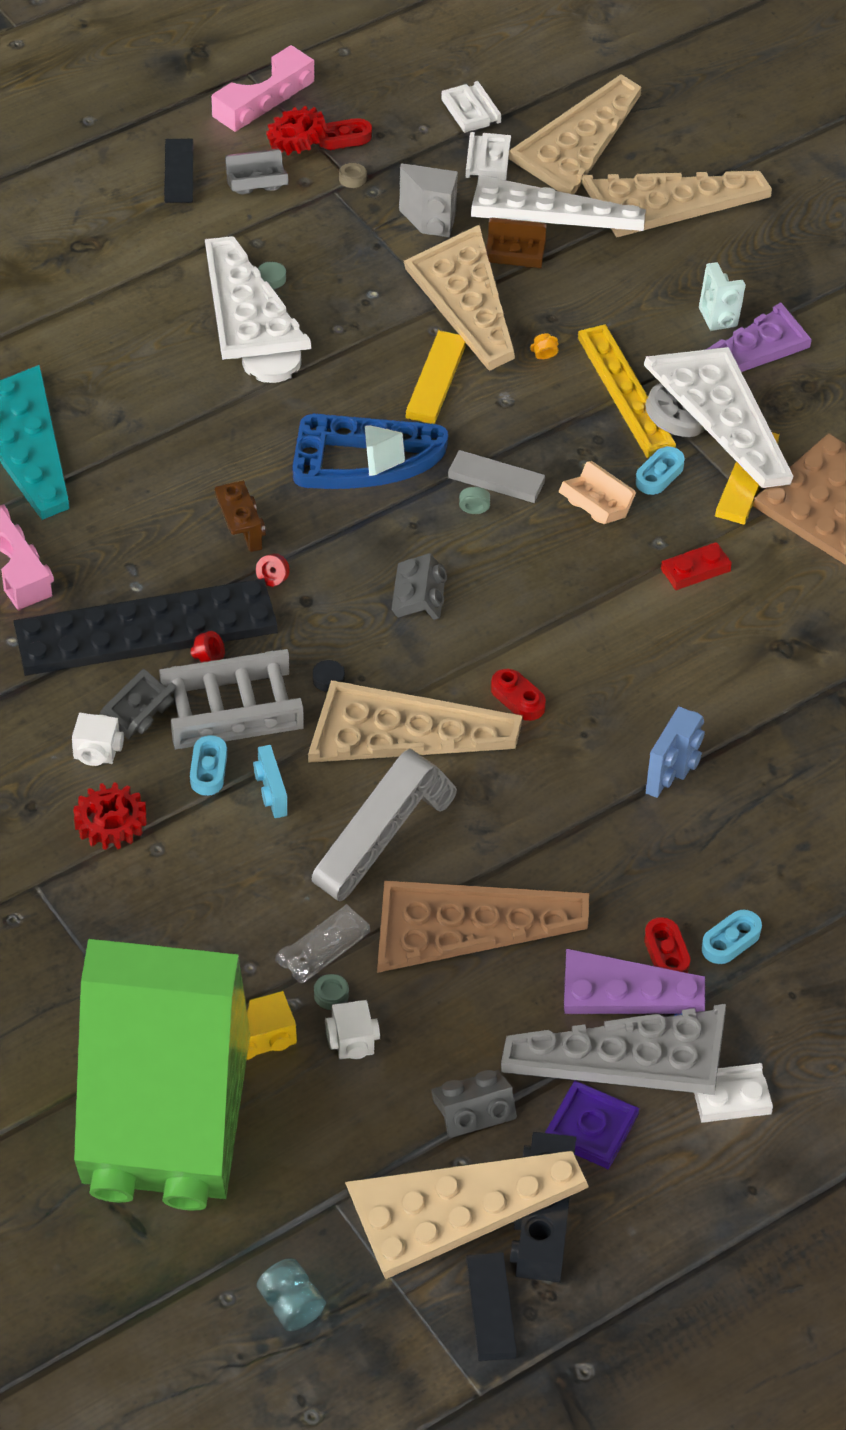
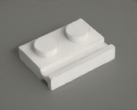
M478 81L474 82L473 86L465 84L442 91L441 100L464 133L490 126V122L501 123V113Z
M470 132L466 178H470V175H478L479 179V175L506 180L511 135L483 133V136H474L475 132Z
M762 1063L718 1068L715 1095L694 1093L701 1123L771 1114L773 1105L766 1079L763 1076Z

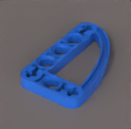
M309 414L300 421L293 461V481L300 487L318 489L363 488L402 481L427 471L442 459L448 446V431L443 426L437 424ZM369 425L411 435L410 439L403 440L404 452L419 453L405 459V462L371 476H369V468L322 469L326 445L367 448L365 426ZM341 428H347L352 432L342 435L336 431ZM307 447H313L318 451L308 454L302 450ZM305 465H310L308 474H304Z

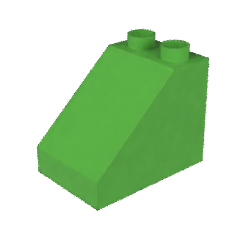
M88 939L81 978L74 1161L81 1183L90 1184L89 1193L93 1197L104 1201L122 1203L133 1200L135 1189L164 1192L163 1203L182 1210L205 1209L208 1197L226 1199L250 1040L238 954Z

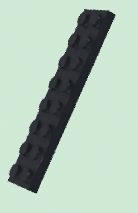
M264 578L13 620L25 676L192 648L196 636L208 631L216 632L223 642L278 633L277 621Z

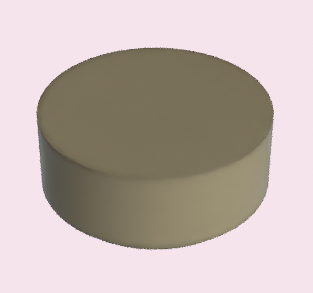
M357 163L345 164L339 169V181L342 185L349 188L360 187L367 181V170L364 166Z

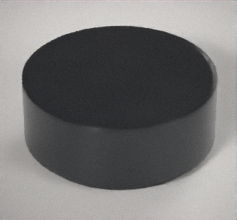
M324 660L317 663L313 668V684L321 691L328 692L331 680L345 682L344 667L336 661Z

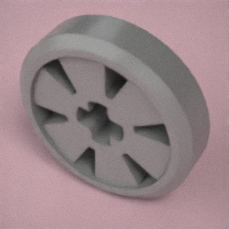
M661 383L651 389L645 407L648 416L658 427L668 433L682 437L697 436L706 430Z

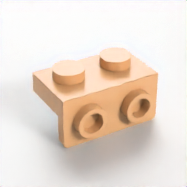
M593 461L585 464L580 477L563 481L559 493L567 497L572 505L581 507L590 513L595 521L603 524L626 518L636 494L634 489Z

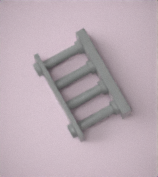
M288 649L160 669V683L167 687L173 682L177 686L173 694L179 718L171 719L174 749L194 747L198 739L208 735L220 737L224 741L304 729L301 698L288 699L282 677L289 675ZM270 678L276 702L256 705L251 681ZM238 683L243 707L224 710L218 686ZM206 688L211 713L192 715L186 691Z

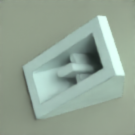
M371 425L365 426L369 476L377 475L405 462L402 432Z

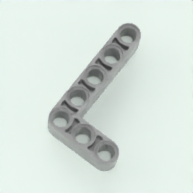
M407 749L399 756L317 865L312 874V882L337 901L344 900L351 894L422 799L441 812L453 801L457 791L456 786L437 766L413 749Z

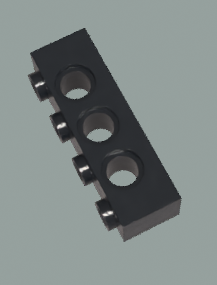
M533 1132L531 1146L524 1145L523 1157L573 1151L575 1154L576 1137ZM570 1196L515 1221L514 1230L521 1231L520 1240H512L510 1262L517 1263L516 1277L560 1283ZM533 1236H543L546 1239L537 1240Z

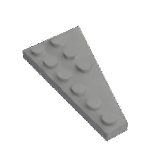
M726 1004L714 1005V1010L696 1012L695 1008L682 1010V1015L663 1017L658 1013L604 1021V1026L587 1029L585 1024L572 1026V1031L552 1033L550 1030L509 1035L506 1036L501 1061V1072L715 1095Z

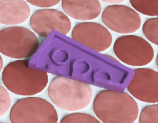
M780 302L773 307L771 313L767 315L761 314L747 328L740 327L733 332V336L728 340L721 339L705 350L729 347L740 371L743 372L810 348L811 338Z
M566 949L565 1014H682V1010L695 1008L696 1012L705 1011L704 976Z

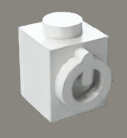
M79 713L72 735L74 759H79L84 764L90 766H98L102 763L113 764L116 751L121 752L124 742V732H119L118 718Z
M367 1000L332 1005V1018H325L328 1045L331 1050L337 1049L339 1060L347 1058L360 1059L366 1055L374 1054V1040L380 1039V1031L377 1018L371 1019Z

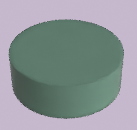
M265 262L258 267L261 278L264 282L267 281L272 289L279 288L286 282V269L282 264Z
M480 487L466 488L460 493L459 506L469 514H481L490 508V493Z
M328 974L316 981L314 985V999L320 1007L332 1010V1005L347 1003L349 985L343 977Z

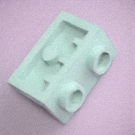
M718 262L706 264L699 302V309L710 331L738 326L746 286L744 280L729 281L727 274L722 272Z

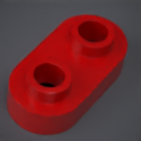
M361 118L326 123L328 127L325 130L326 136L319 138V145L327 150L361 146L371 140L372 125L369 121Z
M501 669L494 673L491 680V692L495 698L514 714L521 715L522 720L533 721L542 717L545 712L546 698L538 688L516 670Z
M664 917L649 921L645 928L644 941L654 967L688 973L690 955L678 925L671 919ZM657 938H664L665 940L659 941Z

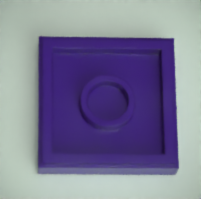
M574 1080L545 1133L575 1136L574 1155L609 1170L639 1115V1108Z

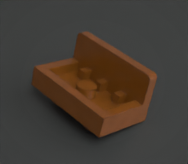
M490 218L486 244L489 262L542 268L547 225L539 222Z
M244 480L216 486L215 495L232 535L243 533L250 552L262 550V536H266L265 524L263 519L258 517L255 499L249 495Z

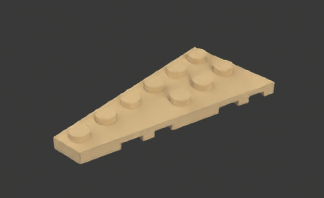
M620 74L509 150V160L555 190L574 195L582 183V175H587L641 96V86Z
M331 680L308 753V763L399 757L407 749H413L420 755L515 749L522 725V716Z
M573 1151L345 1182L385 1279L589 1188Z

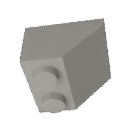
M401 163L399 211L421 233L450 238L456 217L458 172Z

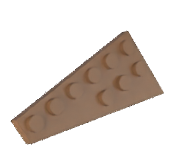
M384 881L377 973L588 929L589 893Z

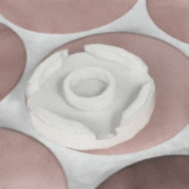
M301 351L242 357V365L248 375L251 373L256 376V380L261 382L276 383L286 381L292 377V373L298 372L300 369Z

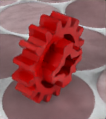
M304 106L301 110L293 107L292 111H283V116L281 118L274 117L275 123L268 124L269 130L266 131L271 148L280 149L281 153L285 151L286 155H290L293 151L301 154V151L311 150L312 144H320L319 138L326 136L325 130L328 127L321 111L317 112L316 107L308 110L307 106Z
M114 782L111 788L106 789L104 783H101L99 791L88 788V797H78L79 806H74L73 808L75 830H79L82 840L89 837L90 846L93 847L98 842H101L103 849L107 850L109 844L114 843L115 847L120 849L121 841L125 840L127 843L132 844L133 834L137 836L143 834L142 826L147 825L146 804L141 802L139 792L131 795L130 786L127 785L120 790L118 789V784Z

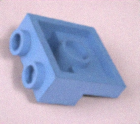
M678 706L650 752L646 794L658 798L664 787L669 788L674 777L684 780L690 769L695 770L702 755L698 748L705 734V731L701 730L704 723L702 715Z

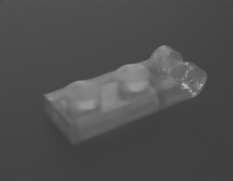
M346 904L292 946L282 948L278 952L275 961L282 968H289L292 971V977L299 983H304L369 934L370 924ZM304 957L307 961H300L299 959Z

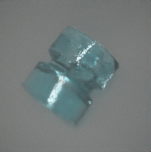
M293 1258L284 1259L271 1266L262 1274L257 1283L258 1291L267 1304L274 1307V1314L285 1330L288 1331L301 1329L314 1321L321 1314L326 1304L315 1285L308 1282V1275L299 1262Z

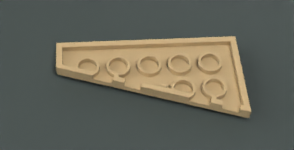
M760 171L725 172L723 176H708L707 172H697L696 177H682L681 173L637 174L635 178L619 179V174H609L608 179H593V175H582V185L591 198L622 205H635L641 209H646L644 230L769 198L772 192L771 186ZM611 228L616 238L639 232V230Z
M480 225L404 261L407 272L489 371L515 359L514 349L500 304Z

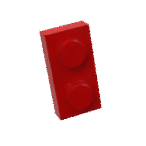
M715 542L663 560L661 570L674 589L679 590L730 572L732 562L719 544Z

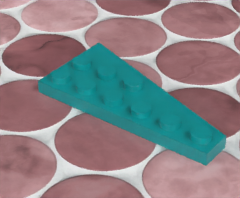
M40 365L0 380V463L40 519L43 520L68 510L69 500Z

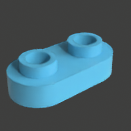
M674 447L658 449L637 470L636 487L645 494L654 495L661 493L683 471L684 454Z
M213 735L204 736L198 739L194 745L190 784L192 789L200 795L216 794L223 787L227 762V746L220 737Z
M749 910L735 911L705 933L702 942V954L708 961L715 964L730 962L758 941L762 928L761 919L757 914ZM740 930H744V931H747L748 933H741V932H739V931H740Z

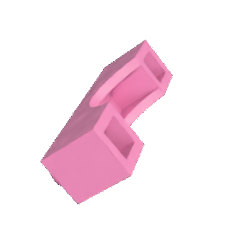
M290 45L271 57L272 76L268 80L254 85H241L231 82L212 94V117L234 132L238 131L313 83L314 60Z
M4 504L0 505V552L11 558L1 569L3 588L19 611L52 597L51 583L54 582V577L47 564L42 565L34 545H28L25 541L21 527L18 524L14 525L12 523L6 506Z

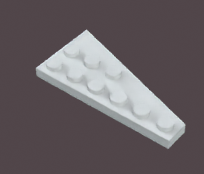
M479 175L472 203L471 217H493L644 231L646 209H641L635 205H622L559 192L552 188H540Z
M234 236L205 239L222 360L311 349L310 338L307 334L301 332L298 322L295 318L292 319L286 312L284 303L269 283L263 281L260 271L249 262L248 255Z
M729 347L646 356L644 366L762 488L791 484L793 474Z

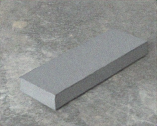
M461 450L458 451L448 470V478L532 503H535L545 483V475Z

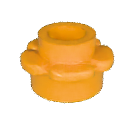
M548 333L540 334L534 338V343L531 344L530 350L535 353L537 359H549L559 351L557 347L559 344L558 339Z

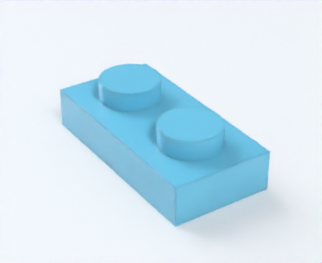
M271 745L258 747V761L253 762L256 780L263 781L264 787H261L265 807L271 806L274 818L287 816V793Z

